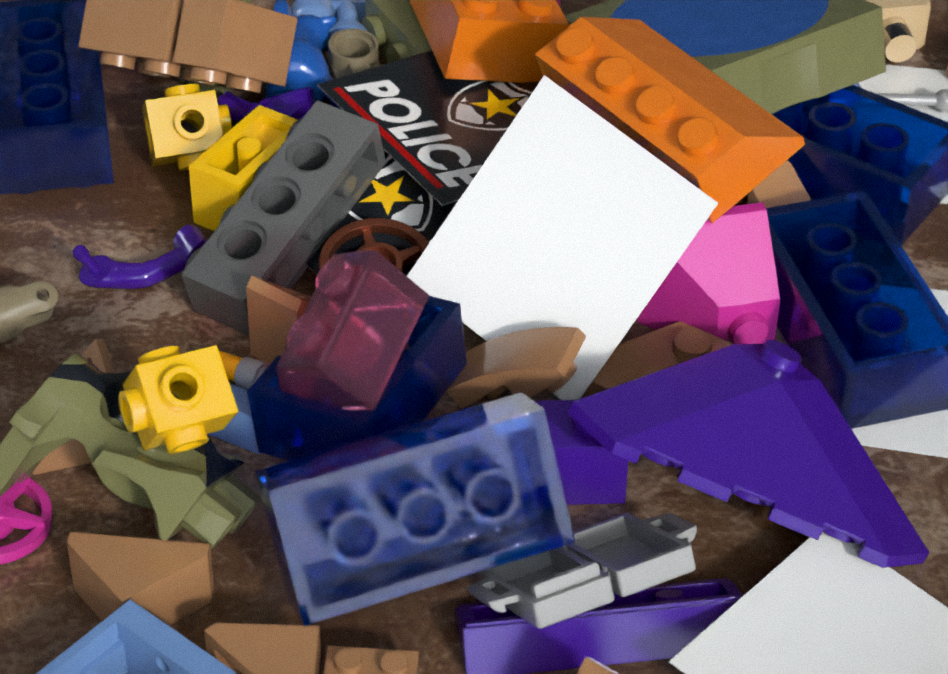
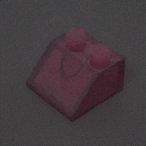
M375 249L333 254L332 258L323 265L315 280L316 289L303 315L290 328L286 338L287 347L276 367L283 405L292 413L375 410L429 297V294Z

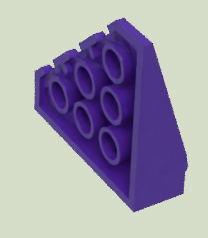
M767 340L765 344H733L573 401L568 411V414L610 453L635 464L642 454L658 464L680 469L677 475L678 482L725 502L728 501L733 493L750 503L770 507L768 520L815 540L819 539L823 531L838 540L860 545L857 551L858 558L879 567L887 568L923 564L930 553L821 380L800 364L802 357L796 350L779 341Z

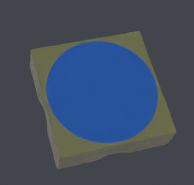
M608 0L565 16L569 26L580 17L641 20L771 114L788 106L825 96L886 72L882 7L866 0Z

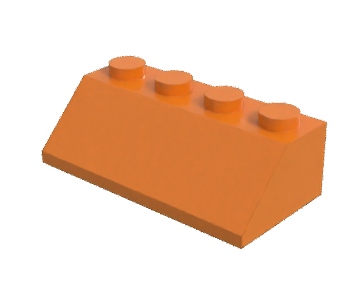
M580 17L535 54L543 76L548 77L718 202V205L707 219L712 224L805 145L803 136L641 20Z

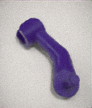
M186 225L176 233L173 239L174 250L146 262L114 261L104 255L92 257L89 254V250L82 245H77L73 249V257L83 265L79 278L88 287L141 289L151 287L184 270L191 254L197 249H201L207 240H205V236L199 228L193 225Z

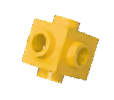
M184 84L170 87L164 90L166 97L145 100L142 114L152 166L177 162L179 171H189V165L232 129L227 104L218 105L215 90L200 92L199 84ZM181 123H191L195 126L197 132L189 133L185 131Z
M217 345L181 354L178 346H168L148 352L139 357V365L134 367L123 384L124 391L119 393V406L124 424L130 433L138 432L143 451L164 445L168 454L192 450L209 441L207 434L223 430L238 413Z

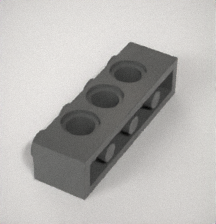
M317 100L303 119L297 120L291 126L285 142L270 161L263 163L259 167L253 183L236 205H231L224 212L218 228L204 246L194 251L189 257L181 276L195 312L249 335L246 286L251 275L290 289L294 287L308 268L306 265L307 261L343 221L385 165L386 159L377 123Z

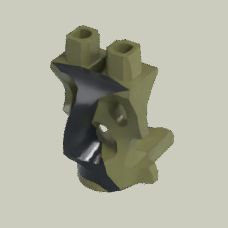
M79 353L72 355L64 361L9 421L13 427L0 444V497L16 483L27 480L46 455L70 440L77 439L84 445L101 481L114 494L130 503L153 509L157 533L160 539L166 541L185 528L201 542L210 544V548L213 549L229 532L233 534L240 529L262 499L235 477L245 463L239 455L218 453L208 434L209 441L185 452L168 454L165 445L143 451L138 432L130 433L127 430L119 406V393L124 391L123 384L131 372H102Z

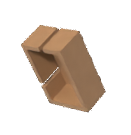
M87 0L78 47L100 52V64L134 70L137 61V73L170 79L171 76L179 77L180 70H182L181 80L209 86H215V84L225 85L226 83L227 88L260 94L262 83L285 87L298 18L239 0Z

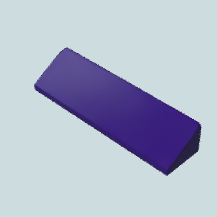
M729 578L655 585L626 597H621L613 592V602L542 629H538L507 608L506 612H498L483 602L458 605L455 608V619L464 668L467 674H526L580 668L585 657H591L603 665L673 658L742 598L743 594Z

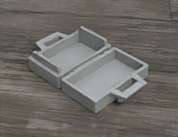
M624 513L558 537L556 542L547 541L546 535L538 533L483 553L481 556L483 565L476 567L479 582L466 587L470 595L495 611L506 612L507 608L538 629H542L613 602V592L621 597H626L695 571L696 565L690 542L695 538L697 525L672 513L644 520L630 513Z

